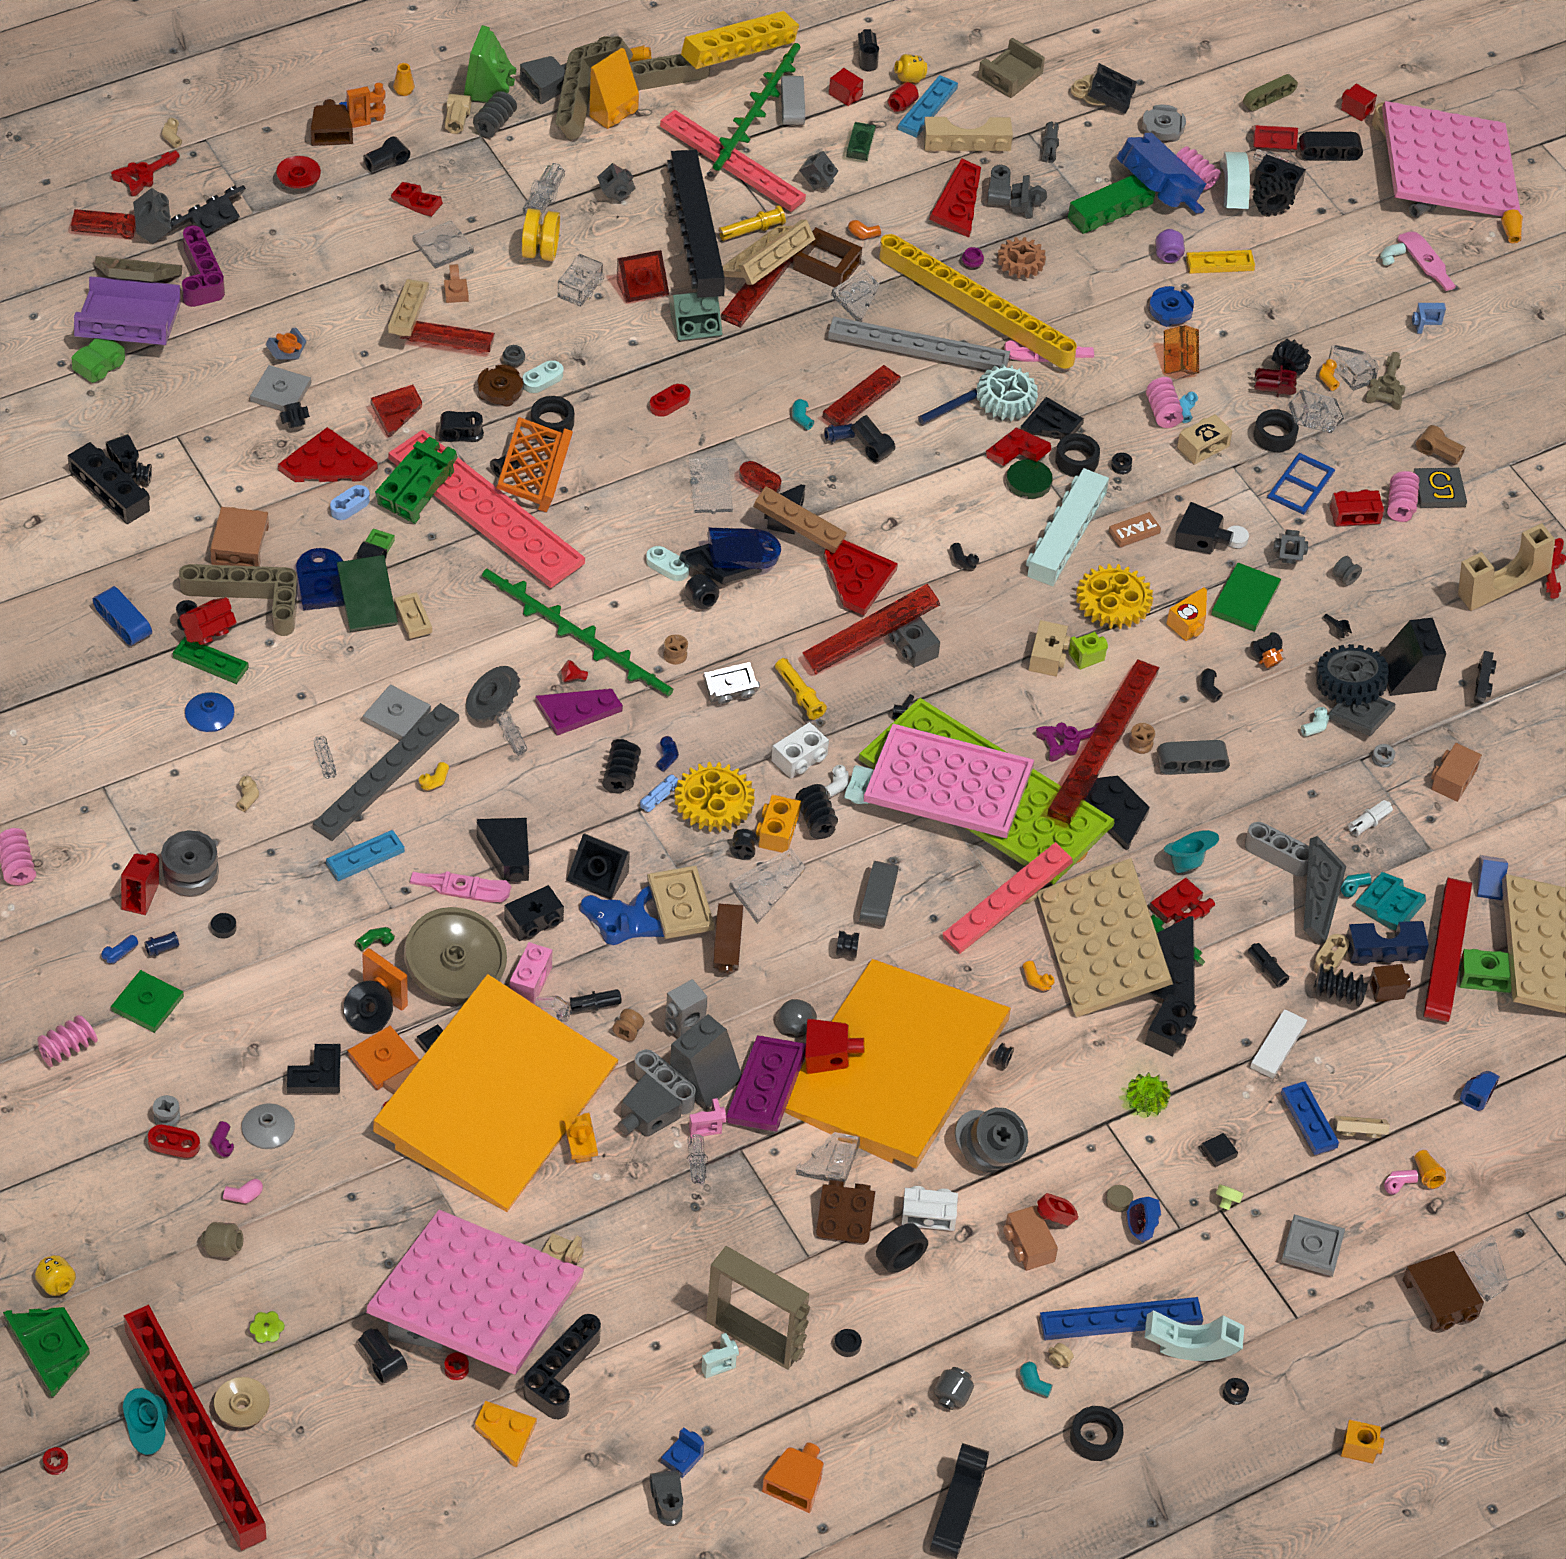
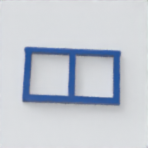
M1298 453L1267 498L1304 515L1335 473V469L1302 453ZM1300 460L1327 472L1318 487L1290 475ZM1285 480L1313 492L1303 507L1276 495V492Z

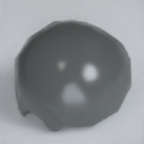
M791 999L785 1002L777 1012L775 1025L783 1035L791 1033L798 1038L801 1035L807 1034V1019L817 1020V1014L811 1004L800 999Z

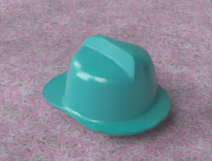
M1210 830L1193 832L1175 842L1167 844L1164 847V852L1171 856L1177 873L1186 872L1203 864L1206 851L1218 843L1219 835Z
M134 1388L127 1393L123 1402V1412L129 1436L138 1452L145 1455L154 1454L164 1444L168 1408L160 1396L144 1388Z

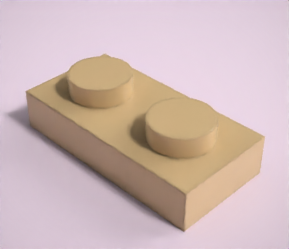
M417 592L394 598V605L409 639L432 633V625Z
M1334 1115L1333 1126L1337 1131H1340L1341 1135L1355 1136L1356 1132L1366 1133L1367 1137L1381 1138L1382 1134L1389 1135L1390 1124L1386 1119Z

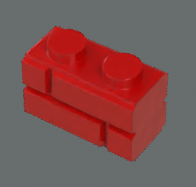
M1379 490L1339 491L1332 494L1330 511L1335 526L1381 524L1384 507Z
M227 597L213 599L180 615L179 618L182 627L185 628L184 633L188 642L198 641L199 645L213 641V635L216 637L229 633L228 628L236 625L237 622L234 613L231 612L232 607Z

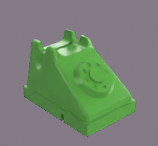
M481 26L470 53L464 95L471 96V102L472 100L488 102L496 92L509 93V86H514L515 79L510 77V75H516L517 69L510 63L505 50L501 47L494 32L490 31V27Z

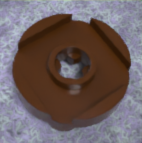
M495 365V368L490 370L488 367L478 376L477 388L479 397L490 403L501 404L505 407L511 406L521 396L524 381L520 377L519 371L511 366Z

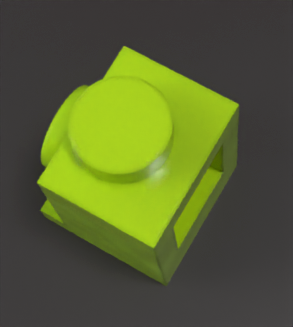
M1096 632L1079 638L1074 636L1070 639L1068 654L1081 670L1105 661L1108 643L1103 636L1099 637Z

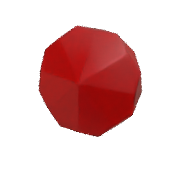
M567 660L561 669L562 682L576 679L586 681L588 671L581 670L573 661Z

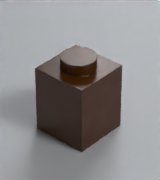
M1403 964L1373 967L1369 984L1375 1002L1405 999L1407 989L1411 986L1409 974L1405 973Z

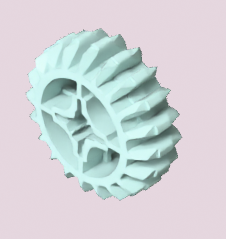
M1002 364L1000 369L994 365L992 370L987 369L984 375L980 377L976 388L977 400L980 401V407L985 408V413L991 412L993 418L996 416L1001 417L1002 421L1005 418H1009L1012 421L1014 417L1020 420L1023 415L1028 416L1030 411L1034 409L1038 398V389L1034 378H1029V372L1022 373L1021 368L1018 370L1014 369L1013 365L1006 368Z

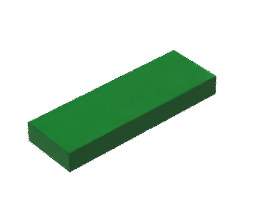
M186 637L182 639L172 653L173 659L234 684L240 681L249 668V663L205 644L199 645L198 642H188Z

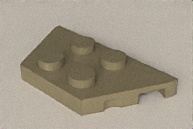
M95 256V266L108 277H114L115 279L155 282L182 275V265Z

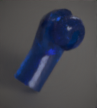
M665 736L660 740L663 756L657 761L656 766L661 771H666L679 756L677 745L670 736Z

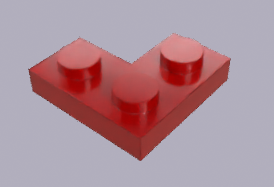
M1016 427L987 449L986 455L988 459L1005 466L1019 454L1037 462L1049 453L1052 448L1050 442Z

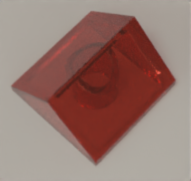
M661 250L617 258L616 281L626 303L670 294Z

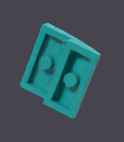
M1381 872L1355 903L1366 915L1396 931L1398 922L1410 921L1426 903V895L1404 887L1403 879Z

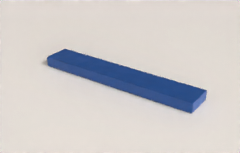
M1198 1297L1040 1312L1039 1316L1044 1340L1145 1331L1147 1314L1153 1310L1182 1324L1202 1325L1203 1323Z

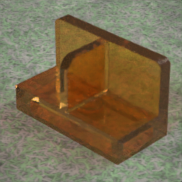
M1183 325L1164 330V373L1185 372L1191 375L1199 374V329Z

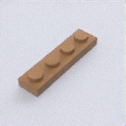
M767 486L753 505L754 508L832 553L836 552L847 532Z

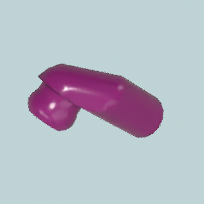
M224 1121L218 1123L210 1144L219 1156L228 1157L234 1151V1144H230L229 1140L226 1139L231 1126Z

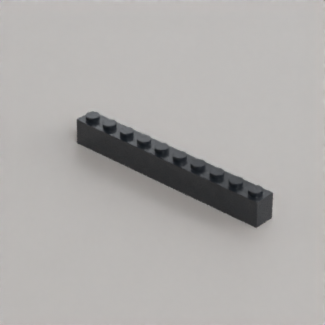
M697 149L671 151V158L667 160V173H669L670 185H672V197L675 198V211H677L678 224L680 223V235L683 236V249H685L686 262H688V273L691 276V288L696 289L697 298L724 296L725 276Z

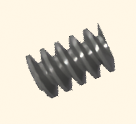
M506 92L494 93L492 98L485 103L483 108L473 118V124L477 132L485 138H492L504 123L508 121L509 117L513 115V112H516L517 103L515 99Z

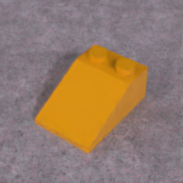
M620 48L591 67L589 116L606 129H609L615 124L620 123L621 120L630 114L635 113L639 107V91L626 51L623 48Z

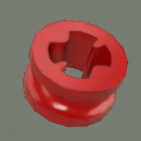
M459 1352L451 1353L446 1357L444 1362L446 1376L456 1381L464 1379L469 1373L468 1358ZM453 1363H459L460 1369L455 1370Z
M58 1447L48 1449L43 1455L44 1470L50 1475H59L65 1472L68 1467V1454L66 1451ZM57 1457V1460L62 1458L60 1465L54 1466V1463L50 1465L51 1458Z

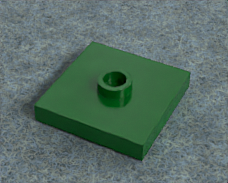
M140 970L111 1005V1011L155 1033L183 999L184 991Z

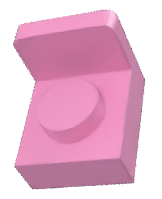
M718 1098L712 1099L710 1112L701 1111L696 1114H690L689 1133L691 1138L722 1134V1123L726 1122V1113L724 1107L719 1106Z

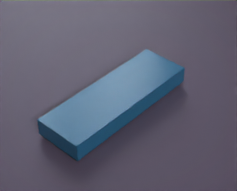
M390 830L326 858V865L337 881H340L404 853L405 847L395 832Z

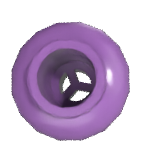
M1166 229L1156 236L1155 245L1158 258L1166 263H1174L1184 255V238L1180 232Z

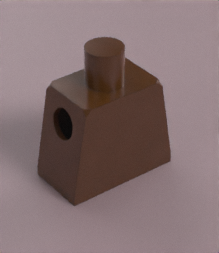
M332 99L325 100L323 105H316L311 123V146L353 144V126L346 106L343 104L336 105V102Z

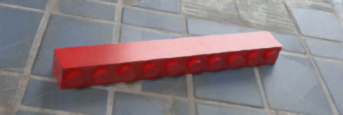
M146 1305L123 1315L125 1332L158 1395L165 1401L168 1414L238 1547L242 1551L266 1540L265 1521L149 1305Z

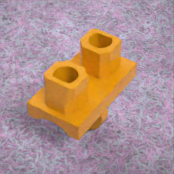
M590 1112L580 1116H564L571 1159L581 1163L591 1160V1157L598 1156Z

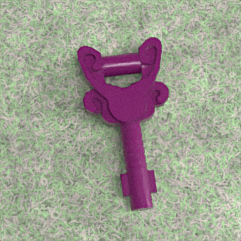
M1103 721L1096 723L1095 727L1078 731L1075 727H1067L1065 723L1061 722L1056 727L1042 726L1036 728V736L1046 741L1050 748L1048 760L1054 762L1062 758L1066 753L1076 755L1080 740L1098 735L1100 738L1109 736L1110 732L1115 731L1112 722L1105 724ZM1055 737L1062 741L1063 745L1059 746Z

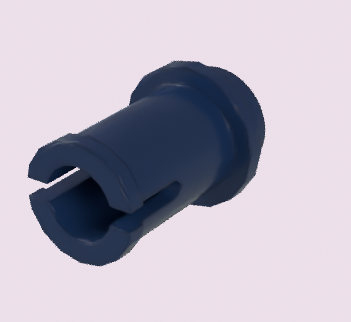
M853 424L829 425L824 429L826 441L835 443L839 439L854 438L855 433L850 428Z
M174 931L157 938L149 937L148 941H145V948L149 956L154 955L156 957L160 952L179 947V940Z

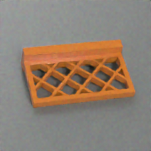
M518 417L496 489L539 504L538 510L547 513L556 491L573 431L564 428L561 433ZM520 426L529 429L532 434L524 436ZM548 436L555 440L552 443L546 444L542 437ZM536 439L540 447L533 449L528 441ZM522 443L527 451L519 453L515 445ZM544 451L549 459L541 461L537 453ZM531 455L535 463L527 465L523 458ZM517 460L522 468L514 470L509 462ZM539 468L544 476L536 478L531 470ZM526 473L530 480L522 482L518 474ZM512 477L516 485L512 486L503 481L506 478ZM534 485L539 492L538 495L529 492L526 487Z

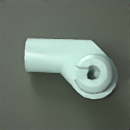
M1404 243L1387 246L1380 254L1383 265L1386 266L1394 263L1393 256L1406 253Z

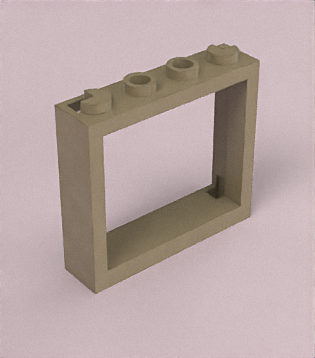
M725 1246L711 1264L706 1322L789 1370L795 1361L797 1362L798 1359L801 1360L805 1353L803 1344L807 1338L805 1329L809 1323L807 1320L810 1310L808 1305L809 1293ZM732 1280L790 1313L787 1337L730 1304Z

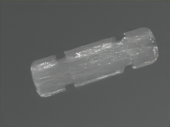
M325 736L315 737L313 745L317 751L316 754L323 776L326 779L334 778L337 775L336 767L333 763L330 748L327 745V739Z

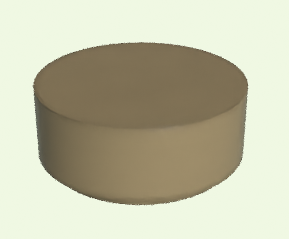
M1124 1185L1112 1186L1108 1190L1106 1197L1108 1207L1116 1212L1128 1210L1130 1202L1133 1201L1132 1191Z

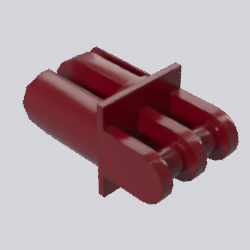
M1282 366L1280 370L1256 368L1255 390L1277 393V398L1279 394L1294 395L1297 392L1295 387L1297 385V373L1295 371L1282 370Z

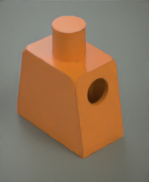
M809 1442L805 1444L802 1451L792 1447L787 1448L765 1475L762 1492L810 1513L823 1475L824 1463L817 1459L820 1448Z

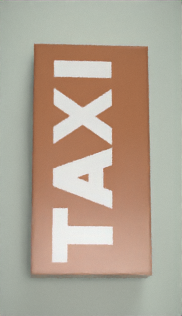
M1148 512L1111 525L1108 532L1118 546L1123 547L1160 534L1161 527L1151 513Z

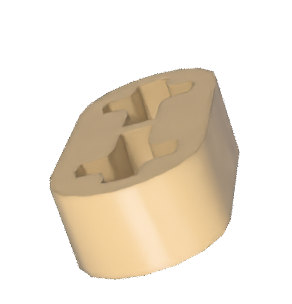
M1333 934L1328 937L1316 956L1314 963L1316 973H1318L1320 964H1324L1327 959L1331 960V962L1324 966V972H1327L1330 966H1333L1334 973L1337 971L1349 948V941L1345 936ZM1336 945H1340L1341 947H1338L1336 952L1332 950Z

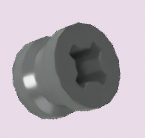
M1344 556L1335 564L1332 572L1336 577H1341L1343 583L1348 586L1359 578L1362 573V567L1358 564H1353L1349 556Z

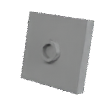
M268 365L250 395V402L284 412V405L301 402L311 385V377Z
M390 684L365 712L363 722L401 740L431 711V705Z
M1294 1214L1281 1262L1333 1277L1345 1228Z

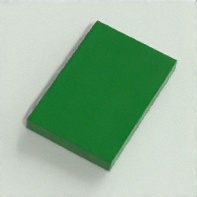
M1238 562L1215 603L1211 615L1255 632L1280 586L1281 578Z

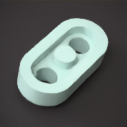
M546 361L527 371L522 377L524 381L523 389L529 393H539L558 383L563 378L564 369L562 364L557 361Z
M654 546L647 551V565L673 581H682L689 575V565L680 561L679 555L662 546Z

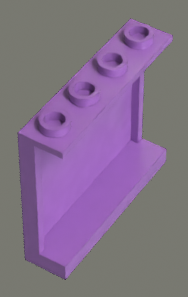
M90 276L89 293L81 312H75L74 336L166 345L180 308V285Z

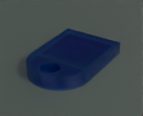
M708 528L707 537L713 567L766 569L774 566L779 560L781 544L774 535L767 531L742 528Z
M314 548L304 552L298 558L296 573L303 611L344 606L337 570V562H341L343 559L335 551L327 548ZM315 558L324 559L322 562H315L313 560Z

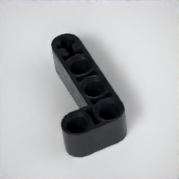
M584 1314L579 1317L524 1376L525 1399L552 1419H562L569 1413L570 1393L566 1386L561 1383L599 1344L601 1322L597 1316ZM568 1348H574V1349H576V1350H574V1351H568V1350H566V1349H568ZM554 1366L558 1367V1369H550L549 1367ZM532 1385H539V1386H541V1387H539V1388H533V1387H531V1386H532ZM560 1400L562 1403H554L552 1401Z
M962 1443L955 1472L931 1543V1552L953 1559L958 1558L985 1475L989 1457L988 1450Z

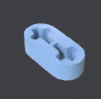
M355 485L335 497L330 503L332 517L337 520H345L365 508L370 502L368 488L362 485Z

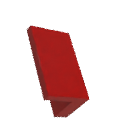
M1252 126V131H1254L1253 147L1297 149L1298 128Z

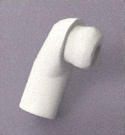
M836 765L832 770L834 774L833 783L825 787L829 798L842 792L848 786L849 774L844 765Z

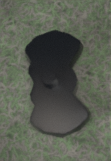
M1271 632L1268 636L1263 637V639L1252 641L1250 644L1251 655L1261 660L1263 658L1262 654L1272 648H1275L1276 651L1282 649V638L1279 634Z

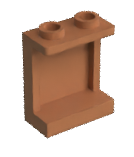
M221 506L210 548L211 564L260 566V551L265 531L269 529L268 512Z

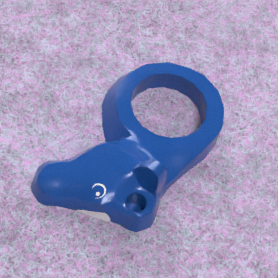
M649 886L642 889L629 904L620 900H602L594 895H587L581 900L580 912L591 921L596 930L602 935L606 944L617 945L636 937H664L660 921L651 917L644 908L647 901L653 898Z

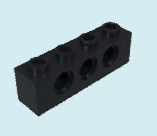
M89 442L67 455L69 471L127 525L150 511V496L146 489L140 488L130 475H126L115 461L107 458L101 448H97Z

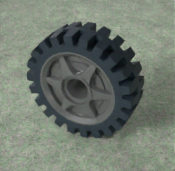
M1348 644V648L1340 645L1338 650L1333 647L1330 649V652H1324L1323 656L1319 658L1316 673L1318 689L1322 695H1328L1329 700L1333 701L1336 698V703L1341 704L1343 701H1346V705H1351L1352 702H1355L1356 705H1361L1362 701L1365 704L1371 703V699L1377 700L1387 689L1388 663L1385 662L1384 656H1380L1378 651L1373 652V649L1369 647L1364 650L1362 645L1354 648V644Z

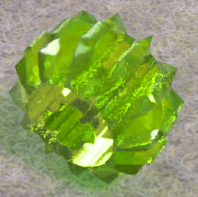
M1148 1072L1144 1077L1138 1073L1136 1078L1131 1079L1129 1082L1126 1099L1129 1100V1108H1136L1137 1115L1145 1112L1147 1117H1149L1151 1112L1159 1115L1161 1109L1165 1110L1167 1108L1171 1092L1168 1089L1167 1081H1160V1075L1151 1077Z

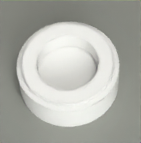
M1231 526L1227 529L1234 532L1232 542L1228 546L1243 548L1247 545L1249 533L1244 527Z

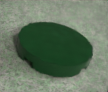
M1029 459L1020 460L1012 464L1007 471L1006 484L1010 491L1017 496L1022 497L1024 495L1028 496V499L1043 497L1051 489L1053 476L1050 469L1042 462Z

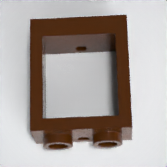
M815 227L812 231L815 240L792 256V260H794L793 270L840 290L861 264L862 247ZM816 246L843 259L837 267H834L809 256V254Z

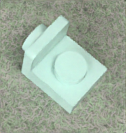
M727 1333L721 1334L720 1349H713L702 1355L701 1370L705 1378L736 1368V1358L739 1356V1350L734 1340L730 1341Z

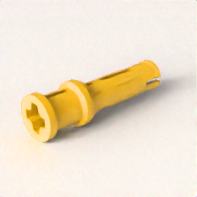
M778 205L773 210L758 212L755 217L719 227L718 231L720 232L721 240L726 241L727 239L758 229L766 231L769 227L777 224L785 225L786 218L782 207Z
M787 658L778 660L775 664V669L796 695V702L805 708L808 718L816 720L823 716L827 706L817 698L814 688L808 687Z

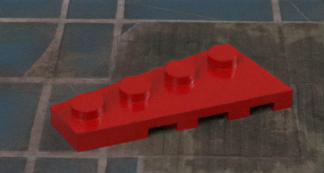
M961 158L929 220L966 237H970L981 173L980 166Z

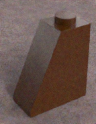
M718 903L713 968L718 969V972L733 973V970L739 969L744 905Z

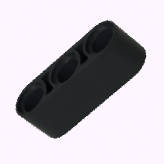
M1309 131L1301 134L1299 137L1301 156L1308 161H1354L1360 159L1363 155L1361 138L1356 132Z

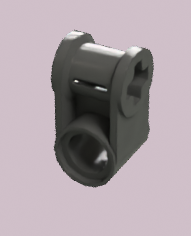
M996 165L991 170V181L988 189V204L1010 206L1011 171L1005 165Z
M679 1471L650 1473V1488L659 1521L666 1526L677 1525L682 1519L683 1495Z

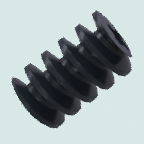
M624 739L613 740L602 784L607 791L618 794L633 788L641 749L638 745Z
M813 784L799 790L796 794V799L801 801L800 810L810 835L815 839L830 837L836 830L835 826L838 823V818L835 815V810L832 808V803L826 793L825 786Z
M1321 963L1314 988L1316 987L1318 996H1321L1324 990H1326V995L1329 999L1336 993V999L1339 1002L1346 996L1347 1004H1350L1355 998L1356 1006L1360 1007L1365 998L1369 979L1364 983L1363 975L1360 974L1354 980L1353 972H1350L1345 978L1343 969H1340L1335 975L1333 966H1330L1327 972H1324V964Z

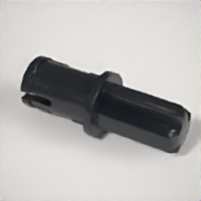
M1260 943L1252 944L1248 949V953L1260 966V971L1262 973L1265 972L1277 987L1285 985L1290 976L1278 965L1277 958L1271 957Z
M618 989L599 993L592 991V994L569 997L572 1014L592 1009L598 1011V1008L622 1003L621 993Z

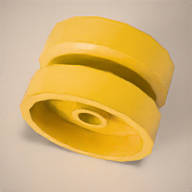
M528 208L522 231V257L534 259L538 254L540 245L542 260H555L560 233V212L548 211L542 224L541 211Z

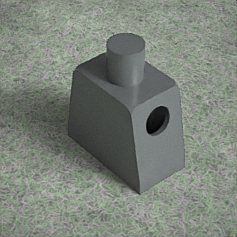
M552 56L521 63L520 81L540 104H544L561 94L567 63L560 65Z
M646 1073L623 1099L621 1104L623 1119L618 1122V1127L625 1135H629L633 1130L637 1129L644 1136L649 1137L681 1118L682 1102Z

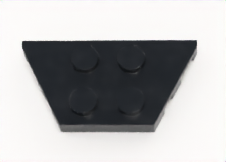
M757 529L682 551L679 557L683 563L708 575L721 584L760 573L763 569V559L760 556L761 546L758 544L759 532Z
M1118 775L1067 782L1065 789L1114 819V826L1108 833L1125 850H1128L1134 836L1139 832L1142 822L1145 821L1150 807Z
M1189 916L1157 933L1173 984L1147 994L1165 1000L1168 993L1195 1004L1194 917Z

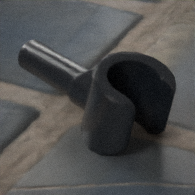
M1328 614L1323 616L1325 620L1336 627L1339 638H1345L1344 632L1352 633L1348 620L1338 621Z
M909 694L902 705L894 704L892 719H897L908 709L914 699L912 694Z

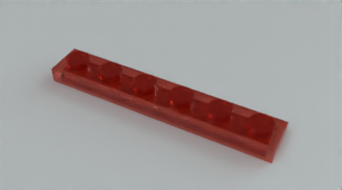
M792 257L753 285L745 283L721 313V320L741 328L794 261Z
M927 583L802 652L814 674H817L940 606L939 599Z

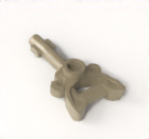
M1392 352L1391 356H1388L1386 374L1379 377L1378 380L1375 378L1371 379L1369 384L1370 390L1365 400L1366 403H1374L1376 400L1391 403L1395 410H1400L1405 386L1400 385V382L1395 377L1396 370L1400 368L1402 360L1399 359L1400 354L1398 352Z

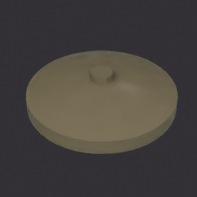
M446 907L425 914L412 926L404 946V961L410 977L424 992L442 1001L465 1003L487 974L500 982L506 968L507 950L501 934L488 919L468 909Z

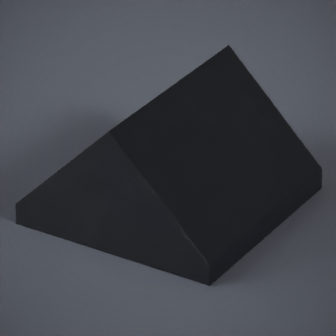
M583 833L567 881L613 899L629 874L630 851Z

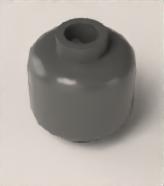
M958 1367L944 1370L934 1388V1393L939 1398L938 1403L949 1410H953L954 1407H964L974 1389V1383L971 1380L972 1376Z

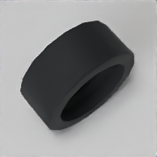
M545 396L533 404L531 408V422L561 433L564 428L572 431L575 413L574 407L568 400L559 396ZM547 412H556L566 418L557 423L545 422L539 417ZM543 436V438L554 439L548 436Z
M1280 409L1264 411L1257 417L1253 433L1254 439L1265 450L1271 452L1287 451L1295 445L1299 430L1298 421L1287 411ZM1269 425L1280 426L1286 429L1289 434L1284 436L1271 435L1264 430V427Z
M1074 433L1060 439L1057 444L1055 462L1062 472L1075 477L1081 474L1083 468L1094 472L1098 467L1100 447L1092 437ZM1081 450L1089 454L1091 458L1083 461L1074 460L1065 455V452Z
M906 1223L895 1228L882 1239L876 1249V1257L887 1271L891 1273L903 1271L917 1262L926 1252L928 1239L917 1225Z
M1090 1406L1083 1408L1076 1414L1072 1422L1070 1442L1074 1450L1083 1458L1091 1461L1109 1459L1118 1452L1124 1435L1123 1423L1114 1411L1106 1407ZM1099 1422L1106 1425L1112 1431L1113 1438L1109 1443L1103 1445L1093 1444L1082 1437L1081 1428L1084 1424Z

